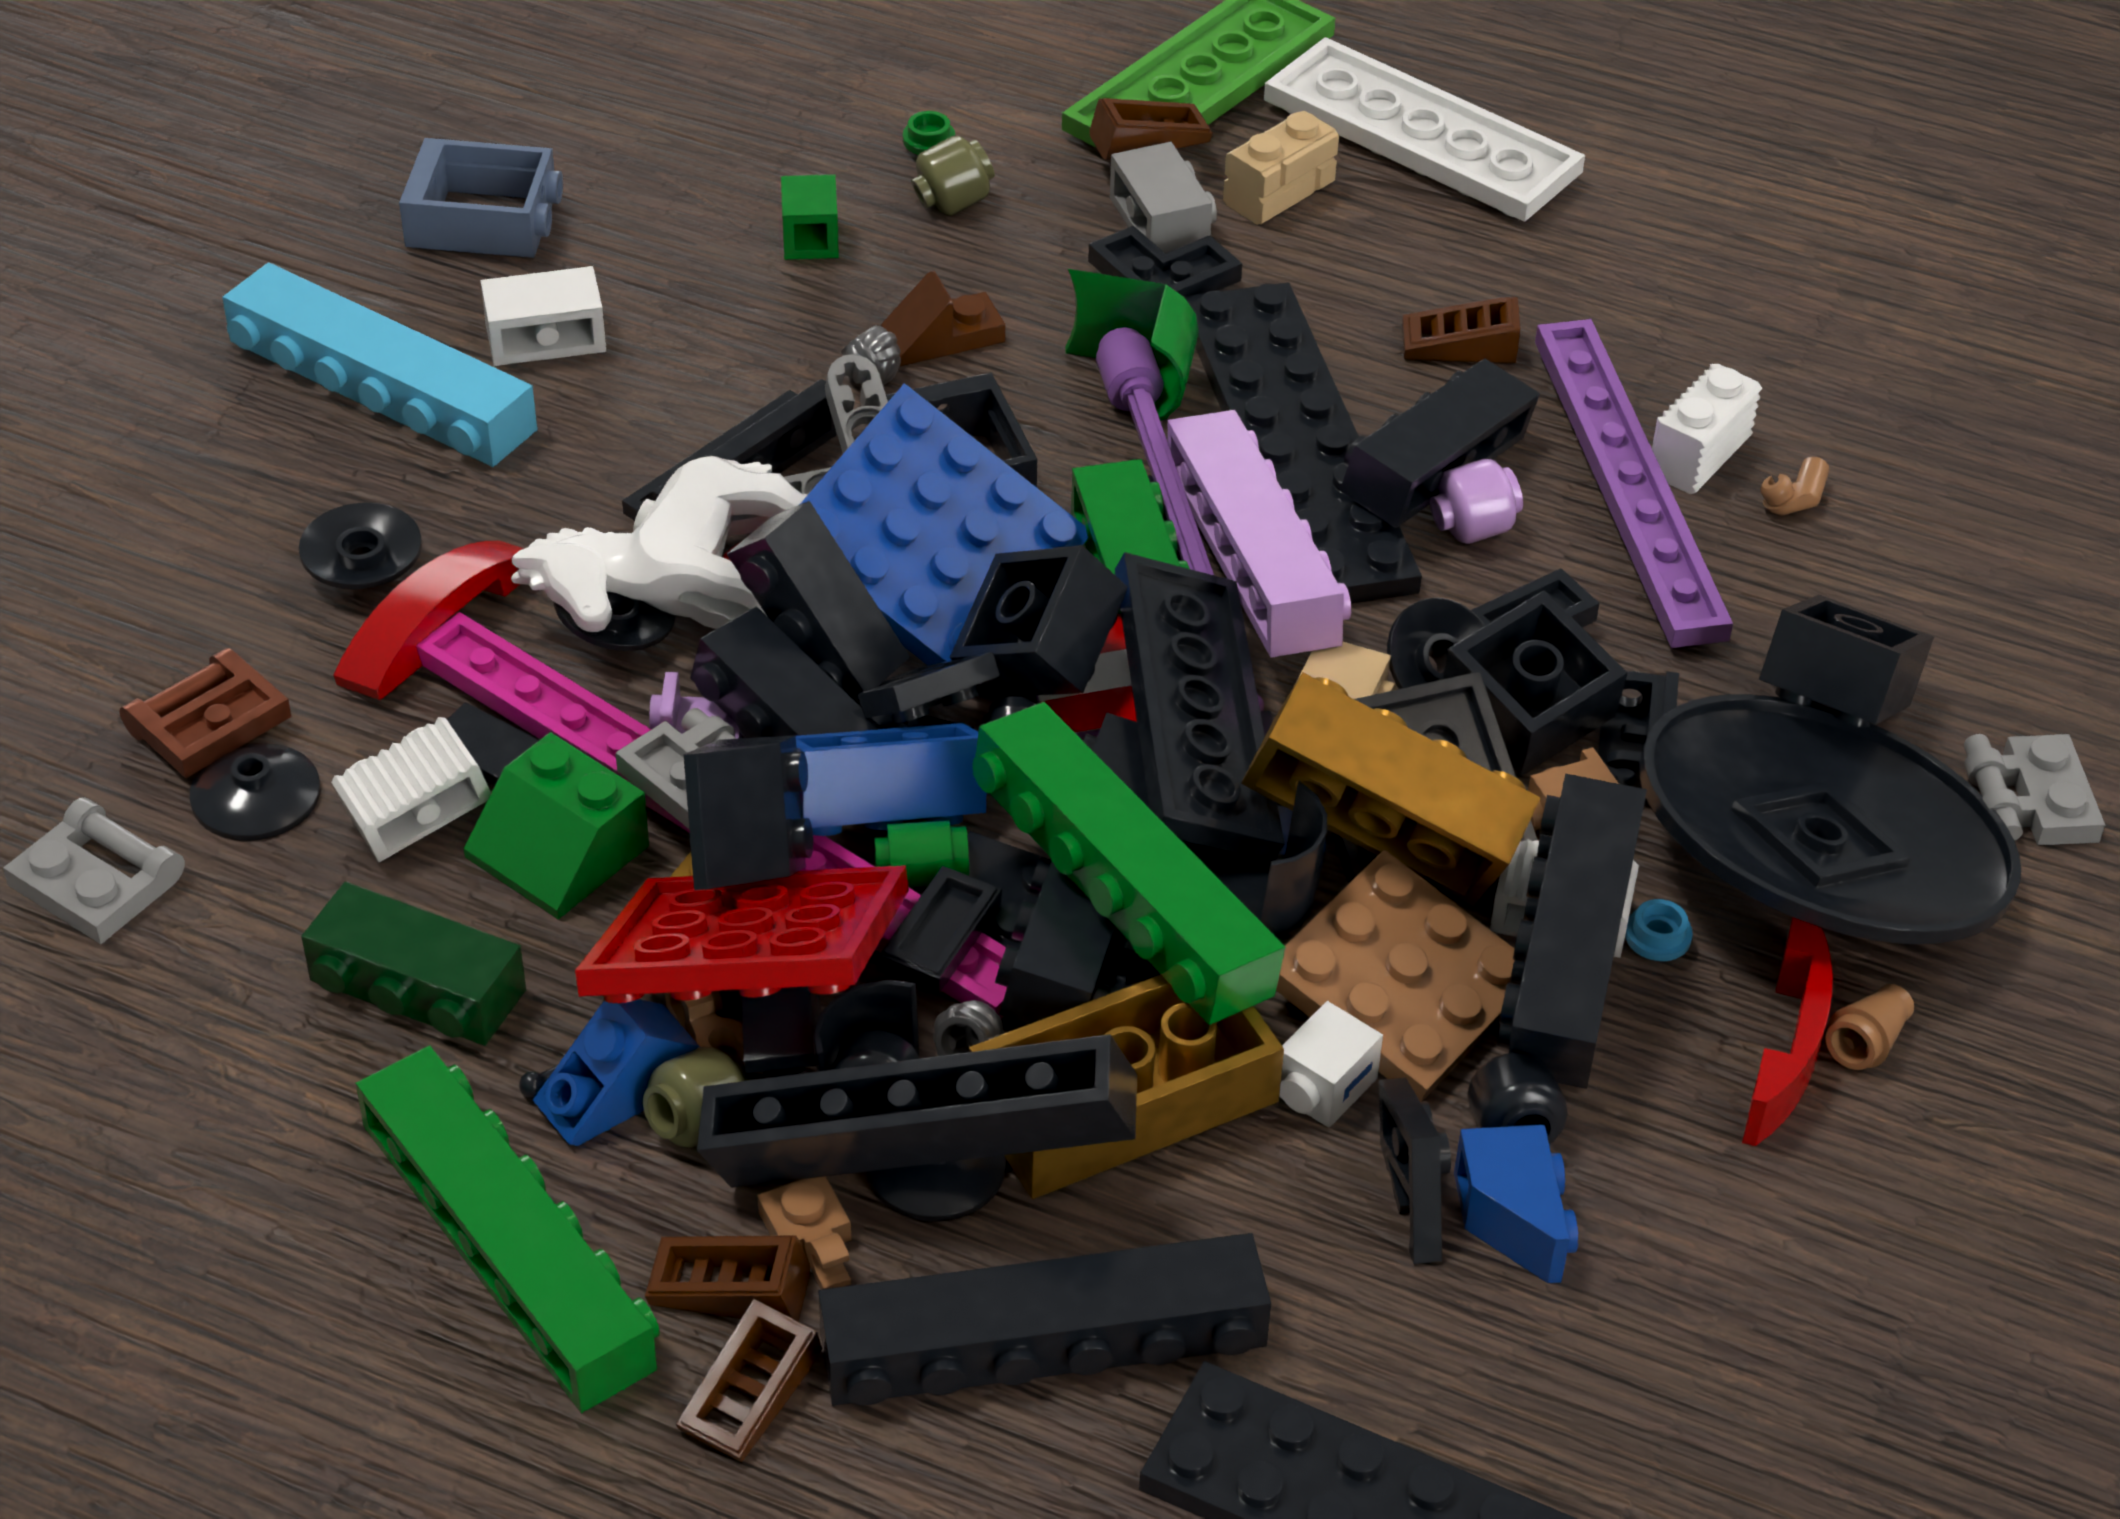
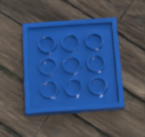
M905 383L800 503L811 502L902 645L926 665L951 660L949 658L995 554L1083 545L1088 539L1085 525Z

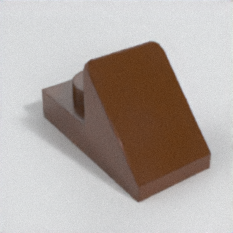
M934 270L923 277L881 324V327L888 332L894 333L897 337V344L901 350L900 366L1005 342V323L987 293L962 295L951 299Z

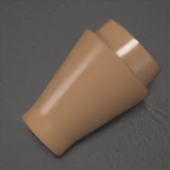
M1887 984L1876 993L1837 1010L1831 1016L1826 1032V1045L1833 1058L1841 1065L1853 1070L1873 1068L1882 1064L1886 1060L1905 1022L1914 1012V1001L1911 995L1901 986Z

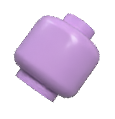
M1481 459L1445 471L1437 488L1438 495L1430 498V508L1437 527L1441 531L1448 529L1457 541L1466 544L1509 531L1516 521V513L1521 512L1523 509L1522 492L1515 474L1509 467L1502 468L1492 459Z

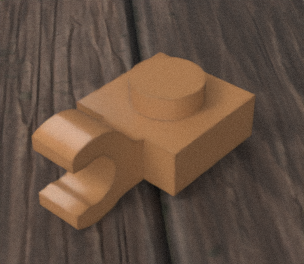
M713 991L710 995L695 1000H676L671 997V993H665L668 1010L700 1047L716 1048L718 1046H730L736 1050L737 1056L741 1061L744 1060L742 1024L734 1019L722 1018L717 1015L723 1012V1003L719 991Z
M826 1176L801 1179L757 1195L759 1215L770 1236H797L821 1290L844 1287L851 1284V1278L843 1265L844 1262L850 1260L844 1243L852 1240L851 1222Z

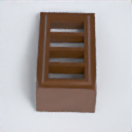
M1110 98L1098 99L1090 127V137L1104 160H1111V154L1166 142H1172L1176 149L1208 143L1211 141L1213 134L1195 104Z
M1518 297L1494 298L1403 315L1404 359L1480 362L1485 358L1495 363H1516L1520 339ZM1421 333L1432 334V337L1422 338Z
M796 1235L661 1237L645 1298L649 1305L742 1319L753 1299L799 1322L811 1274V1266ZM685 1262L694 1263L690 1281L680 1282ZM714 1266L721 1267L718 1281L710 1282ZM743 1271L750 1272L748 1282H741Z
M753 1299L677 1421V1428L742 1463L807 1375L823 1349L817 1331ZM762 1342H765L784 1352L785 1355L778 1362L756 1350ZM749 1364L770 1375L771 1377L766 1386L740 1373L744 1366ZM730 1385L757 1399L751 1409L723 1395ZM715 1408L742 1422V1425L737 1433L733 1434L705 1418Z

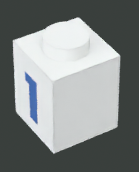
M1326 1001L1282 1045L1284 1055L1279 1097L1294 1111L1307 1114L1330 1128L1378 1078L1383 1034L1329 1001Z

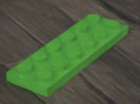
M1225 0L1062 112V130L1096 147L1090 137V127L1098 99L1102 98L1195 104L1209 125L1264 86L1265 82L1323 38H1331L1334 35L1336 18L1299 0Z

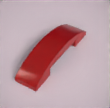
M499 540L481 541L455 548L423 565L393 589L365 620L344 652L333 674L336 685L377 700L383 699L423 666L416 647L417 644L483 590L506 597L520 585L513 583L511 580L512 575L519 570V568L513 565L512 558L514 554L525 548Z
M1792 917L1775 993L1800 998L1801 1004L1790 1054L1764 1048L1742 1143L1757 1146L1769 1137L1788 1118L1803 1096L1814 1071L1830 1012L1833 973L1825 934L1821 927Z

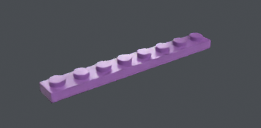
M1592 319L1537 325L1535 344L1670 647L1677 648L1730 641L1733 622Z

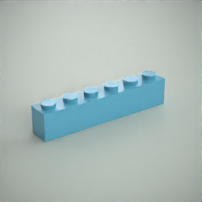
M268 262L222 297L230 341L240 348L252 351L279 364L286 370L302 375L330 391H335L366 406L373 412H379L410 427L417 433L425 434L454 448L459 453L475 458L491 467L497 465L537 431L533 385Z

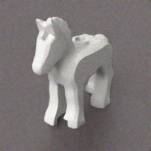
M715 456L698 458L687 462L674 472L656 501L646 499L637 513L632 533H602L589 527L585 528L582 532L563 528L559 533H548L546 539H536L528 548L514 554L512 563L519 570L512 575L511 580L513 583L529 585L532 590H544L552 601L561 605L570 613L581 629L588 632L604 630L611 620L612 608L606 591L644 601L648 605L664 612L690 617L704 626L718 629L755 606L765 614L752 592L742 582L740 574L733 563L722 558L727 537L754 532L772 516L798 506L807 494H802L792 487L781 474L771 473L772 465L770 464L761 465L760 462L739 464L737 461L725 460Z

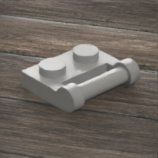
M86 797L75 800L68 807L61 823L4 866L3 870L9 887L94 941L102 944L179 880L185 867V860L182 855L166 846L156 848L107 818L102 806ZM93 839L140 868L141 871L130 878L86 851L82 846Z

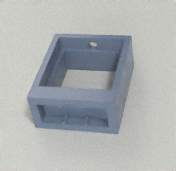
M424 138L399 202L405 247L534 258L541 237H548L550 234L553 203L559 204L563 194V174L561 171L554 170L553 149ZM448 192L527 198L523 208L445 202Z

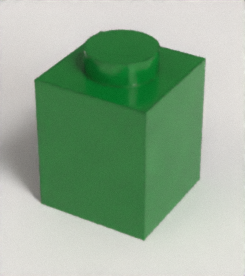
M836 175L781 176L784 260L839 258Z

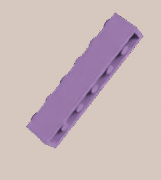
M1235 410L1168 420V445L1194 519L1227 579L1237 581L1240 603L1270 658L1342 646L1343 620H1349L1351 616V601L1348 589L1344 583H1337L1332 574L1327 553L1325 551H1318L1313 542L1308 521L1306 519H1299L1294 510L1290 491L1280 487L1272 461L1270 459L1264 460L1261 455L1255 432L1253 430L1247 431Z

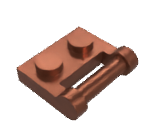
M225 648L209 658L210 664L148 700L143 702L141 699L136 698L119 709L121 720L128 732L136 740H145L185 778L292 717L289 699L230 648Z

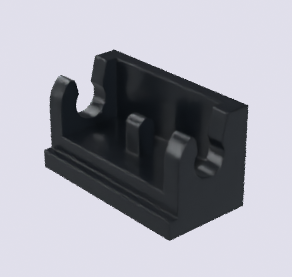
M1627 671L1628 674L1623 690L1634 689L1639 691L1641 695L1637 698H1626L1621 695L1616 717L1600 726L1598 755L1619 784L1642 788L1639 775V760L1642 749L1654 724L1665 713L1677 707L1679 673L1667 671L1666 676Z

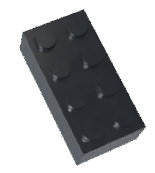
M1566 773L1561 796L1547 795L1537 856H1534L1524 918L1521 919L1513 955L1514 963L1510 983H1507L1496 1047L1509 1049V1053L1531 1054L1541 1059L1547 1065L1557 1083L1587 1089L1647 789Z

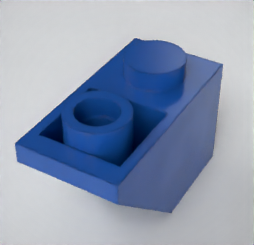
M642 999L627 1003H608L603 1001L533 1101L569 1145L579 1146L644 1111L643 1096L653 1069L665 1061L695 1050L700 1046L663 1004Z
M1545 1125L1461 1129L1454 1177L1465 1230L1546 1283L1561 1282L1567 1253H1576L1578 1227L1574 1211L1572 1209H1563L1560 1195H1563L1565 1191L1564 1162L1561 1153H1551Z

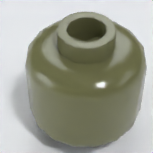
M954 135L921 152L917 156L916 170L918 176L912 179L911 183L917 197L925 208L935 205L940 212L952 216L986 198L990 191L989 180L995 177V173L986 152L977 140L973 139L968 142L964 137Z
M699 1047L665 1061L653 1069L643 1096L645 1116L655 1133L662 1138L670 1140L679 1147L695 1148L698 1146L704 1086L749 1081L748 1076L738 1063L734 1062L730 1056L714 1047Z

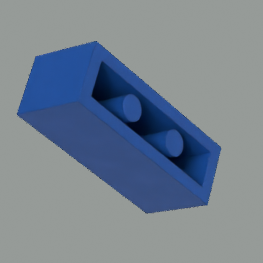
M964 723L796 736L797 752L805 753L808 764V786L805 792H800L802 818L810 819L813 835L831 836L840 834L842 832V825L864 824L869 829L887 830V824L903 823V820L924 818L926 822L949 821L950 825L963 822V815L986 813L987 793L977 784L972 768L973 759L976 754L978 731Z

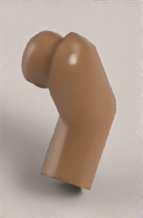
M1808 457L1801 463L1796 482L1792 483L1787 475L1779 474V480L1775 483L1773 477L1769 476L1761 485L1760 492L1765 498L1763 505L1771 513L1780 516L1816 507L1822 497L1830 470L1829 465L1821 458Z

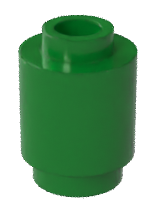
M949 821L887 824V837L875 838L876 867L906 865L908 887L910 889L927 888L942 866L969 876V850L966 826L950 827Z

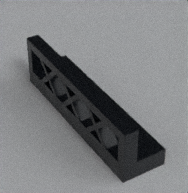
M820 379L799 394L788 390L623 499V514L635 521L643 502L646 499L656 501L674 472L687 462L698 458L715 456L725 460H734L739 464L760 462L761 465H772L771 473H782L837 435L826 399V381Z

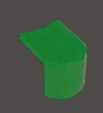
M1068 269L1075 293L1076 311L1072 332L1065 345V353L1096 358L1099 343L1108 332L1123 327L1138 331L1148 339L1160 369L1164 388L1160 397L1154 402L1160 421L1167 419L1180 406L1186 388L1199 334L1196 313L1184 296L1166 284Z

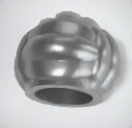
M877 325L860 334L841 351L843 356L857 354L866 357L874 363L883 385L895 377L901 363V350L897 344L896 335Z
M971 1000L960 1004H953L937 1016L934 1023L933 1041L938 1056L970 1052L971 1046L1005 1034V1032L1003 1031L1002 1020L993 1008L981 1001Z

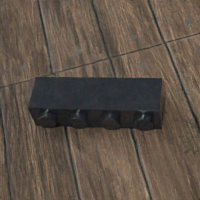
M1485 358L1465 372L1459 370L1452 375L1444 386L1433 393H1424L1413 407L1401 415L1397 413L1391 415L1380 429L1368 437L1362 435L1353 442L1344 458V465L1347 467L1340 492L1397 528L1430 505V498L1438 495L1437 488L1445 471L1481 459L1493 460L1522 440L1540 393Z

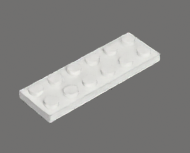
M1326 37L1265 82V101L1286 110L1290 114L1305 110L1335 128L1339 136L1524 222L1583 173L1584 154Z

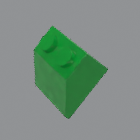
M550 732L504 767L464 847L465 858L559 920L650 846L645 792Z

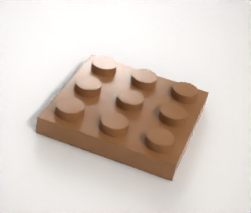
M1384 849L1285 945L1286 949L1276 991L1309 1017L1326 1001H1329L1383 1034L1378 1071L1387 1079L1406 1077L1419 1101L1423 1102L1500 1021L1507 983H1510L1515 948Z

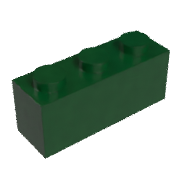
M346 881L301 935L310 981L317 983L323 989L332 993H345L374 1004L385 1013L391 1015L401 1014L433 1026L446 1036L462 1037L483 1046L487 1045L526 991L521 945Z

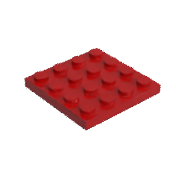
M906 865L803 870L790 877L707 890H694L693 876L647 878L575 969L579 997L603 996V1000L608 1003H627L651 993H671V997L676 1000H695L719 990H739V994L744 997H764L777 993L781 988L808 987V991L813 994H833L844 991L850 985L856 984L909 891Z

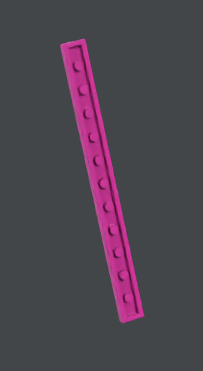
M461 612L457 613L416 645L422 665L540 740L552 732L633 784L617 771L615 752L650 731V728ZM645 794L647 807L690 833L686 826ZM813 835L812 856L805 858L806 867L800 871L875 866L826 836ZM909 888L907 895L875 950L881 953L921 897L919 893ZM981 933L942 991L960 1003L976 1000L988 1004L1003 1019L1005 1016L999 1013L1007 987L995 984V980L1006 947Z

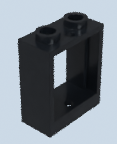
M992 372L912 389L937 409L942 404H948L939 411L972 437L985 434L996 456L1037 487L1038 459ZM895 393L887 394V400L889 401Z

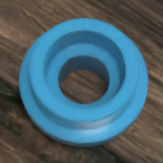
M1653 899L1642 903L1629 916L1625 933L1626 941L1632 950L1640 956L1654 961H1671L1683 956L1688 951L1693 936L1692 927L1686 912L1676 903L1664 899Z

